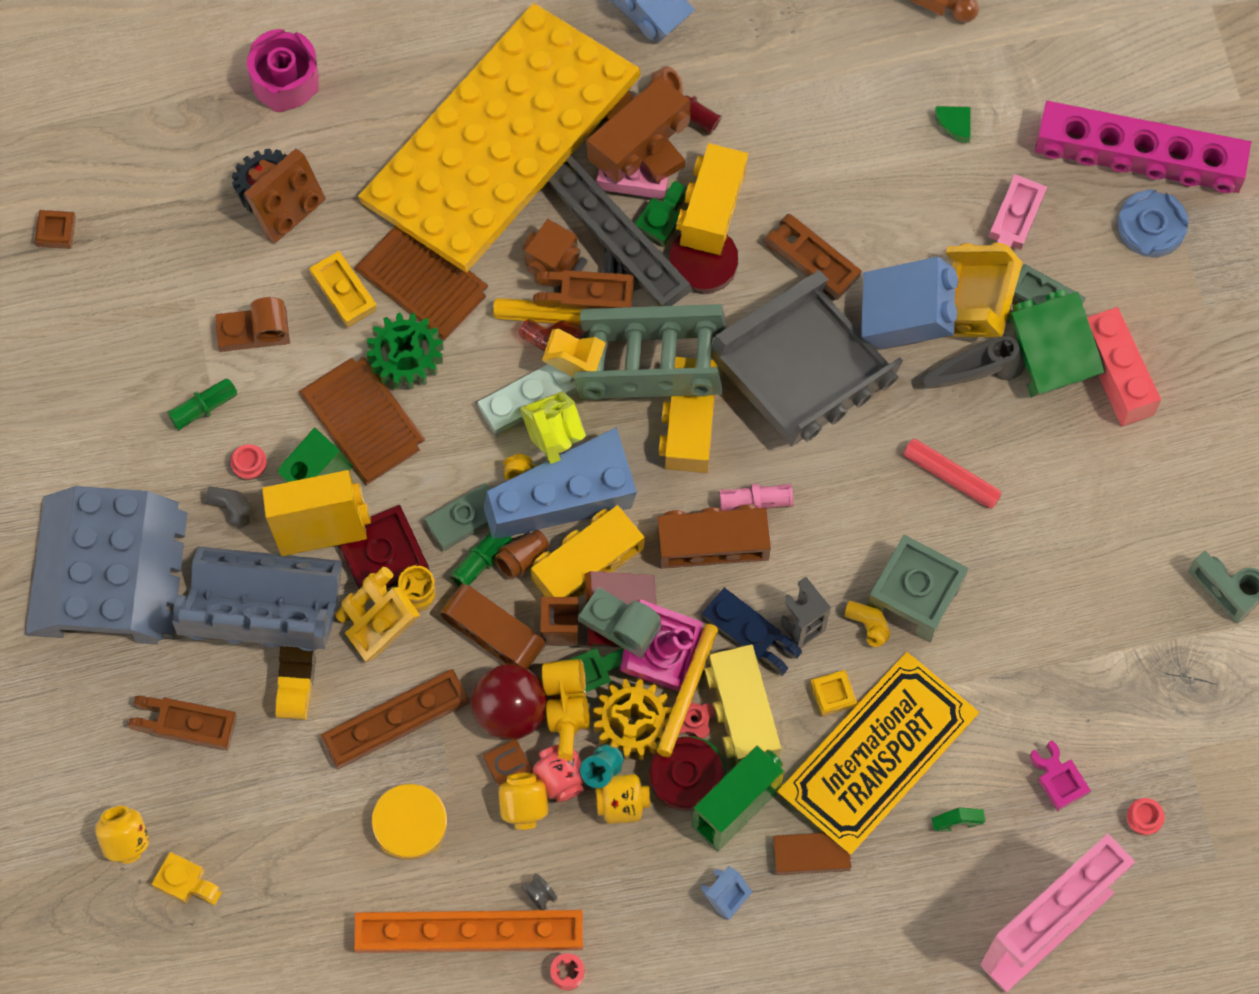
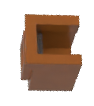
M541 597V638H546L547 645L578 646V597Z

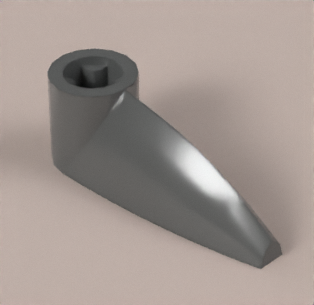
M1003 335L963 352L937 367L922 379L926 388L965 383L988 377L995 373L1000 378L1009 380L1021 375L1025 368V362L1018 341L1010 335Z

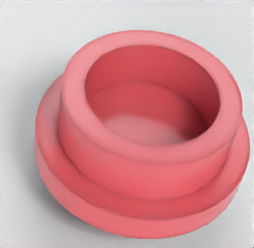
M246 444L238 447L233 452L230 464L236 476L241 479L252 480L263 474L267 466V459L261 448L256 445Z
M1140 798L1130 805L1126 818L1128 825L1134 832L1147 836L1155 834L1160 830L1164 823L1165 815L1162 807L1155 800Z

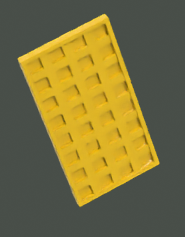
M533 3L358 196L360 203L467 273L564 164L566 159L641 77L640 68Z

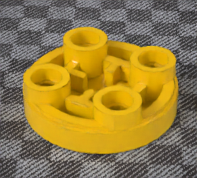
M403 784L388 790L377 801L372 813V829L375 839L386 854L399 859H419L437 851L447 830V815L441 799L430 789L417 784Z

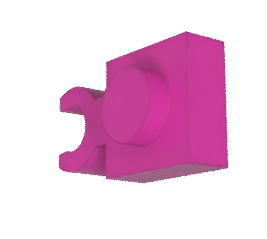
M1051 740L1046 745L1051 758H1041L1035 749L1030 754V760L1036 768L1044 770L1045 774L1039 777L1038 782L1058 812L1089 795L1091 790L1072 759L1063 764L1060 762V749Z

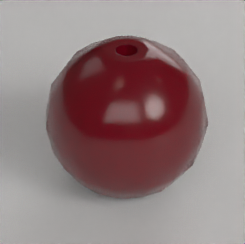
M499 665L487 671L476 683L471 697L472 713L479 727L491 737L502 740H520L534 733L543 722L546 714L547 695L541 680L528 668L517 665Z

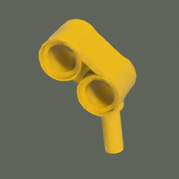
M581 659L543 663L542 666L544 691L547 696H552V699L548 700L546 705L549 730L551 733H560L558 758L572 761L574 734L578 730L589 729L590 726L589 705L585 693V670Z

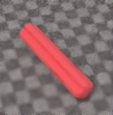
M912 439L904 450L906 458L987 508L992 509L999 501L1002 493L999 489L919 440Z

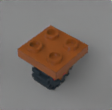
M296 148L288 155L282 154L277 149L274 153H272L271 149H264L263 155L260 154L259 150L253 152L255 157L252 159L248 155L244 157L243 161L245 164L238 163L235 167L237 172L232 174V179L234 180L232 185L244 208L246 207L247 211L251 213L254 212L266 237L275 244L326 200L305 155Z

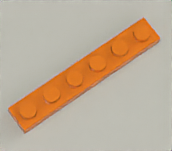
M583 910L355 912L354 950L355 953L582 951Z

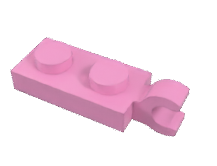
M1015 174L992 226L989 238L998 241V243L1022 250L1047 186Z

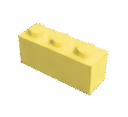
M753 644L710 654L708 667L704 668V676L708 689H715L718 701L713 702V708L717 723H724L727 736L722 737L727 759L733 758L736 766L756 745L764 752L769 749L780 757L781 745Z

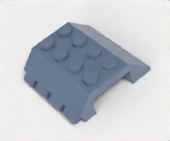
M74 486L44 496L26 635L63 638L64 630L133 634L136 643L158 645L162 638H172L174 611L166 609V606L174 607L178 597L180 577L171 575L170 572L177 573L181 571L184 543L176 541L174 538L185 537L188 512L179 510V502L143 490Z
M198 546L192 561L190 593L187 600L186 596L178 595L174 604L173 625L177 635L189 636L195 640L214 638L224 639L234 644L254 642L262 643L267 647L284 645L299 647L305 651L325 650L335 620L343 561Z

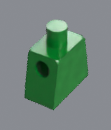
M314 427L281 464L277 473L287 483L345 470L350 471L353 466L342 452Z

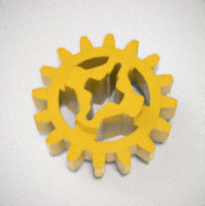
M624 679L623 689L620 690L613 684L610 685V697L605 695L599 696V703L603 708H594V717L600 719L594 723V732H604L599 737V743L604 745L610 742L611 747L622 750L624 760L629 759L631 752H636L639 760H643L644 750L648 749L652 754H655L658 748L656 742L660 743L668 722L666 719L670 717L673 709L672 707H663L667 703V695L663 694L657 697L655 695L657 690L655 684L651 685L648 690L644 689L643 679L637 681L636 687H630L629 681ZM630 698V700H628L621 706L616 705L621 700ZM644 700L652 705L656 712L649 711L644 704ZM631 714L638 715L635 725L628 724ZM611 727L618 728L623 735V739L618 737ZM644 734H651L646 739L637 741V739L643 736Z

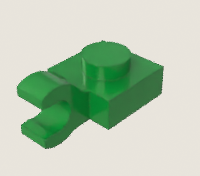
M677 181L671 184L662 202L652 198L635 223L647 238L662 247L666 245L676 230L679 212L676 210L683 203L686 196L684 192L687 187Z
M594 648L569 659H581L583 662L586 679L585 693L611 682L607 671L621 665L624 648L603 657L600 656L598 649Z

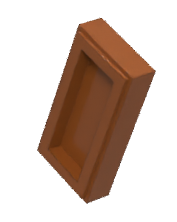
M826 833L773 836L776 875L851 871L850 854Z

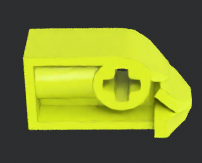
M563 391L519 407L530 440L546 454L549 464L560 461L559 453L568 450L573 443L581 441L586 436L574 400Z

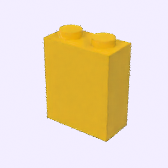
M349 470L262 488L266 520L281 556L367 539L365 525L371 524L367 502L364 503L360 483H353Z

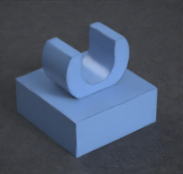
M728 866L724 872L720 869L713 871L717 880L711 888L704 884L700 888L718 914L730 920L750 896L752 890L741 874Z

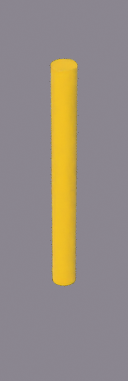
M712 624L704 625L657 748V753L661 756L670 757L718 632V628Z

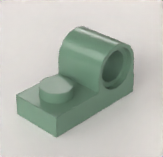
M1206 551L1194 559L1188 571L1237 624L1259 604L1258 569L1244 568L1230 577L1222 561L1217 557H1211ZM1247 584L1251 586L1255 595L1243 593L1239 585Z
M600 587L596 589L578 618V621L641 659L661 629L660 616L649 606L638 601H632L628 605Z

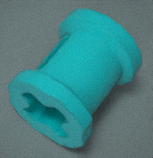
M607 744L599 746L580 766V774L583 781L593 788L605 787L611 782L613 776L621 772L624 763L622 753L616 747H611Z

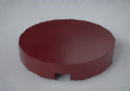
M681 234L674 240L669 251V262L690 283L691 292L697 291L702 292V294H712L724 289L734 279L739 264L738 249L733 239L728 235L726 236L721 255L681 246Z
M690 736L679 737L676 740L670 757L661 756L657 752L653 755L649 769L650 785L658 800L667 807L682 812L694 811V807L724 778L722 760L704 740Z

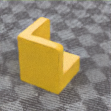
M553 329L542 361L574 377L575 372L597 371L606 343L596 337L577 339L561 329Z

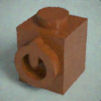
M548 218L537 234L532 232L528 236L523 246L525 265L533 275L541 271H572L581 253V250L577 248V235Z

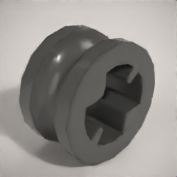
M535 873L532 876V882H524L521 887L540 910H545L547 908L546 903L548 901L555 902L557 896L549 884L539 874Z

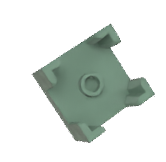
M903 535L870 593L867 605L878 608L883 614L886 608L917 625L915 634L931 643L946 610L962 587L969 568Z

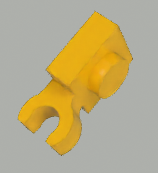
M169 852L151 884L154 889L185 904L188 903L191 895H194L215 906L222 895L217 885L201 879L205 872L202 867L172 852Z

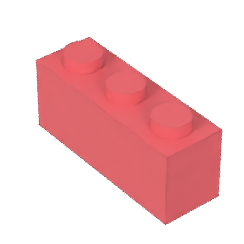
M1115 307L1087 317L1105 369V373L1098 377L1121 427L1154 416L1161 398L1119 308Z

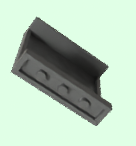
M820 270L717 334L711 346V358L791 447L803 439L809 442L815 438L822 430V426L828 422L832 425L839 422L852 406L855 405L857 408L863 406L873 396V392L879 388L885 391L891 387L899 377L896 373L903 362L899 357L889 364L869 342L861 337L860 331L823 292L829 279Z

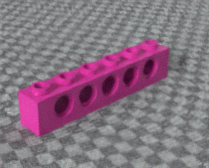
M1046 100L1041 116L1035 152L1041 153L1050 159L1066 158L1076 160L1085 166L1100 165L1110 167L1120 173L1135 172L1145 174L1148 178L1155 180L1165 178L1179 181L1185 186L1194 187L1200 185L1214 188L1220 193H1239L1246 178L1252 141ZM1067 134H1077L1081 139H1072ZM1101 140H1109L1115 146H1107ZM1135 147H1143L1149 153H1141ZM1170 154H1178L1183 160H1176ZM1204 161H1212L1217 167L1208 166Z

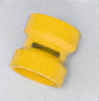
M411 566L401 573L398 579V587L403 590L417 611L428 609L436 599L435 580L432 573L422 566Z

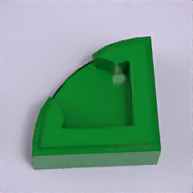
M936 106L935 117L938 125L953 136V139L956 141L970 143V107Z
M958 807L932 817L933 828L937 832L951 831V828L960 824H965L972 828L986 822L984 809Z

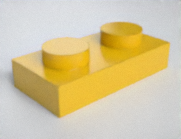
M340 251L335 252L309 268L311 276L347 328L378 310L377 304Z

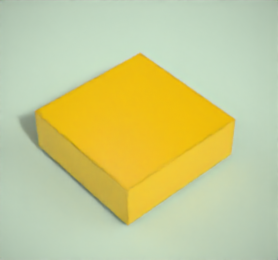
M846 670L810 680V686L821 717L857 706Z

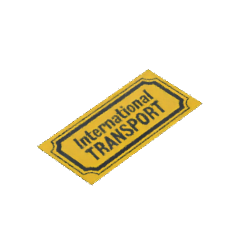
M906 652L777 792L851 855L980 712L909 652Z

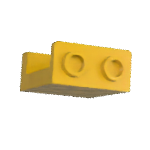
M996 242L991 245L962 243L960 246H947L945 254L953 262L952 267L956 271L958 285L955 288L957 319L954 321V335L946 337H1002L1023 262L1012 251L1011 247L1003 243Z

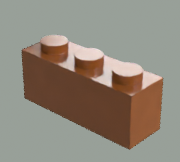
M659 76L586 140L587 159L618 184L627 175H633L650 154L658 153L665 145L666 140L675 132L680 133L687 127L690 121V100Z
M742 505L737 507L736 510L722 511L720 508L710 507L702 509L700 513L685 514V511L672 510L657 518L661 569L769 561L771 545L767 508H758L756 505Z

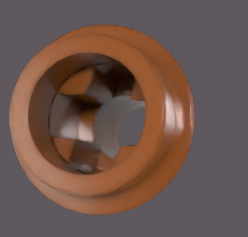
M535 530L499 548V554L495 556L496 565L509 579H514L517 576L522 577L533 565L535 559L549 547V542L541 531Z

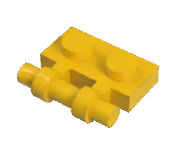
M382 567L376 574H369L363 580V586L355 594L350 593L341 602L342 606L335 612V616L340 622L345 623L351 619L354 623L345 634L365 662L374 660L421 616L400 587L392 588L387 592L386 584L393 578V574L386 567ZM372 598L375 605L366 612L365 604Z

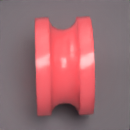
M570 953L557 956L553 960L550 969L552 982L561 990L569 991L577 988L584 979V965L581 959ZM561 964L566 967L571 964L577 967L574 969V974L577 975L576 978L573 980L570 977H566L564 980L560 979L558 975L561 974V970L558 967Z

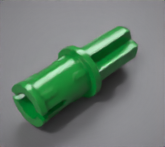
M224 379L200 394L197 391L194 392V397L167 411L175 428L180 431L205 415L207 417L211 416L210 411L236 397L238 393L232 381Z
M490 532L477 547H470V554L449 574L451 580L458 587L462 584L470 586L485 569L492 568V561L499 554V548L509 544L512 537L493 539Z

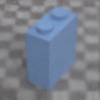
M933 257L864 272L861 337L881 350L954 335V321L957 319L955 288L958 285L955 269L940 257Z

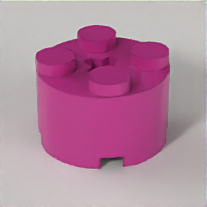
M274 29L263 33L254 40L247 58V69L253 93L263 104L269 106L275 112H283L305 104L317 93L319 89V71L316 53L312 43L303 34L285 32L284 29Z

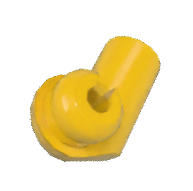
M851 600L848 602L845 609V618L864 623L868 637L866 641L869 645L873 647L884 645L889 640L890 628L883 613L878 608Z

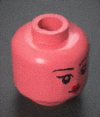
M559 744L539 753L541 760L534 765L533 773L536 774L538 780L545 784L548 799H556L557 803H561L582 793L585 782L580 774L582 762L576 750L573 749L572 761L559 759Z

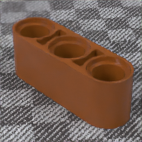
M462 584L440 611L441 617L448 624L506 665L529 668L546 646V642L536 632L466 584Z

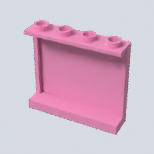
M1109 834L1104 836L995 936L980 966L1007 993L1114 895V892L1109 887L1128 871L1135 861Z

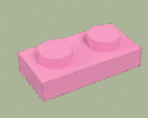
M641 164L633 175H627L618 184L599 169L596 183L604 191L664 199L669 177L656 183Z

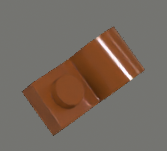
M264 297L254 300L250 305L251 310L215 314L219 352L290 344L287 309L284 301L277 297Z

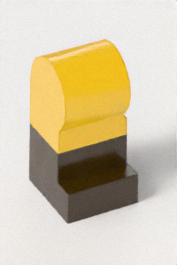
M280 646L276 718L307 720L316 666L315 652L305 651L299 647Z

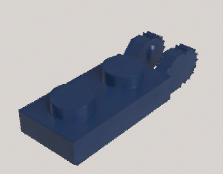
M725 587L701 614V618L706 623L716 626L718 632L737 647L753 644L757 662L761 661L780 676L787 672L788 667L783 660L768 651L772 645L775 644L794 659H797L802 654V650L786 635L781 634V630Z

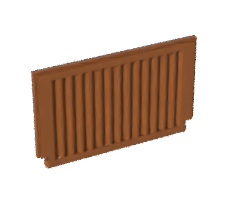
M396 226L355 267L356 271L408 313H416L418 321L421 322L425 318L429 319V330L437 327L439 338L443 341L486 298L483 291L488 288V284L470 270L467 273Z
M361 357L357 362L350 358L299 391L302 398L366 485L419 452L418 444L425 441L423 435L386 385L381 383V378L378 374L373 375L371 365L365 357Z

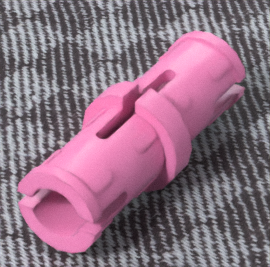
M758 483L751 484V487L719 489L722 511L736 510L737 507L742 505H756L758 508L793 507L791 483L760 487Z

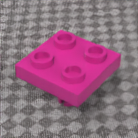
M641 599L637 600L649 606L660 616L661 629L642 659L624 649L620 671L679 692L701 636L703 622Z

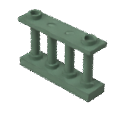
M722 304L581 309L580 322L584 336L587 338L596 337L605 343L607 341H627L625 370L604 371L605 344L597 371L574 373L580 399L599 400L602 398L692 395L704 397L708 395H722L718 367H710L712 338H715L717 334L727 329ZM698 338L696 368L674 369L677 339ZM662 339L660 369L639 370L641 341Z

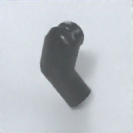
M208 487L206 504L227 507L232 513L230 521L233 525L246 526L250 523L249 516L252 515V506L241 492L219 487Z

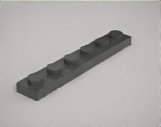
M570 155L546 184L630 275L634 276V280L658 306H673L692 291L690 283Z

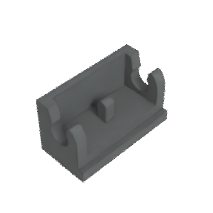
M807 577L798 582L800 590L796 602H794L790 595L785 597L786 606L795 617L794 625L790 623L789 618L785 615L781 618L782 627L800 648L826 630L831 610L829 604Z

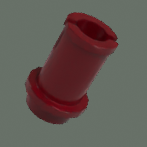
M685 95L690 100V121L711 135L720 123L722 116L697 102L696 96L691 98Z

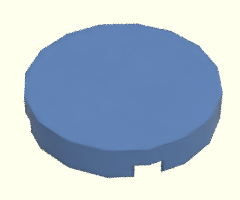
M1148 189L1135 193L1125 201L1118 216V231L1122 241L1132 251L1145 257L1158 258L1171 254L1181 246L1187 233L1188 216L1184 206L1173 195L1168 193L1162 194L1156 192L1157 190Z

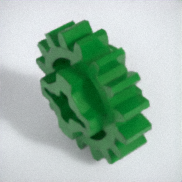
M401 312L397 313L396 321L391 322L387 317L383 318L384 328L374 326L372 329L375 338H367V347L370 350L366 352L367 361L372 362L371 371L373 375L381 372V383L385 384L392 379L395 389H399L402 382H407L409 389H413L415 380H419L423 385L427 384L426 374L429 373L436 376L438 372L435 364L443 363V354L440 351L444 350L443 340L438 339L439 330L437 327L428 330L429 319L427 318L423 319L420 323L416 322V313H411L408 320L403 319ZM424 340L429 347L428 355L422 349V342ZM383 347H385L386 352L389 353L387 355L388 360L386 362L384 361L381 355Z

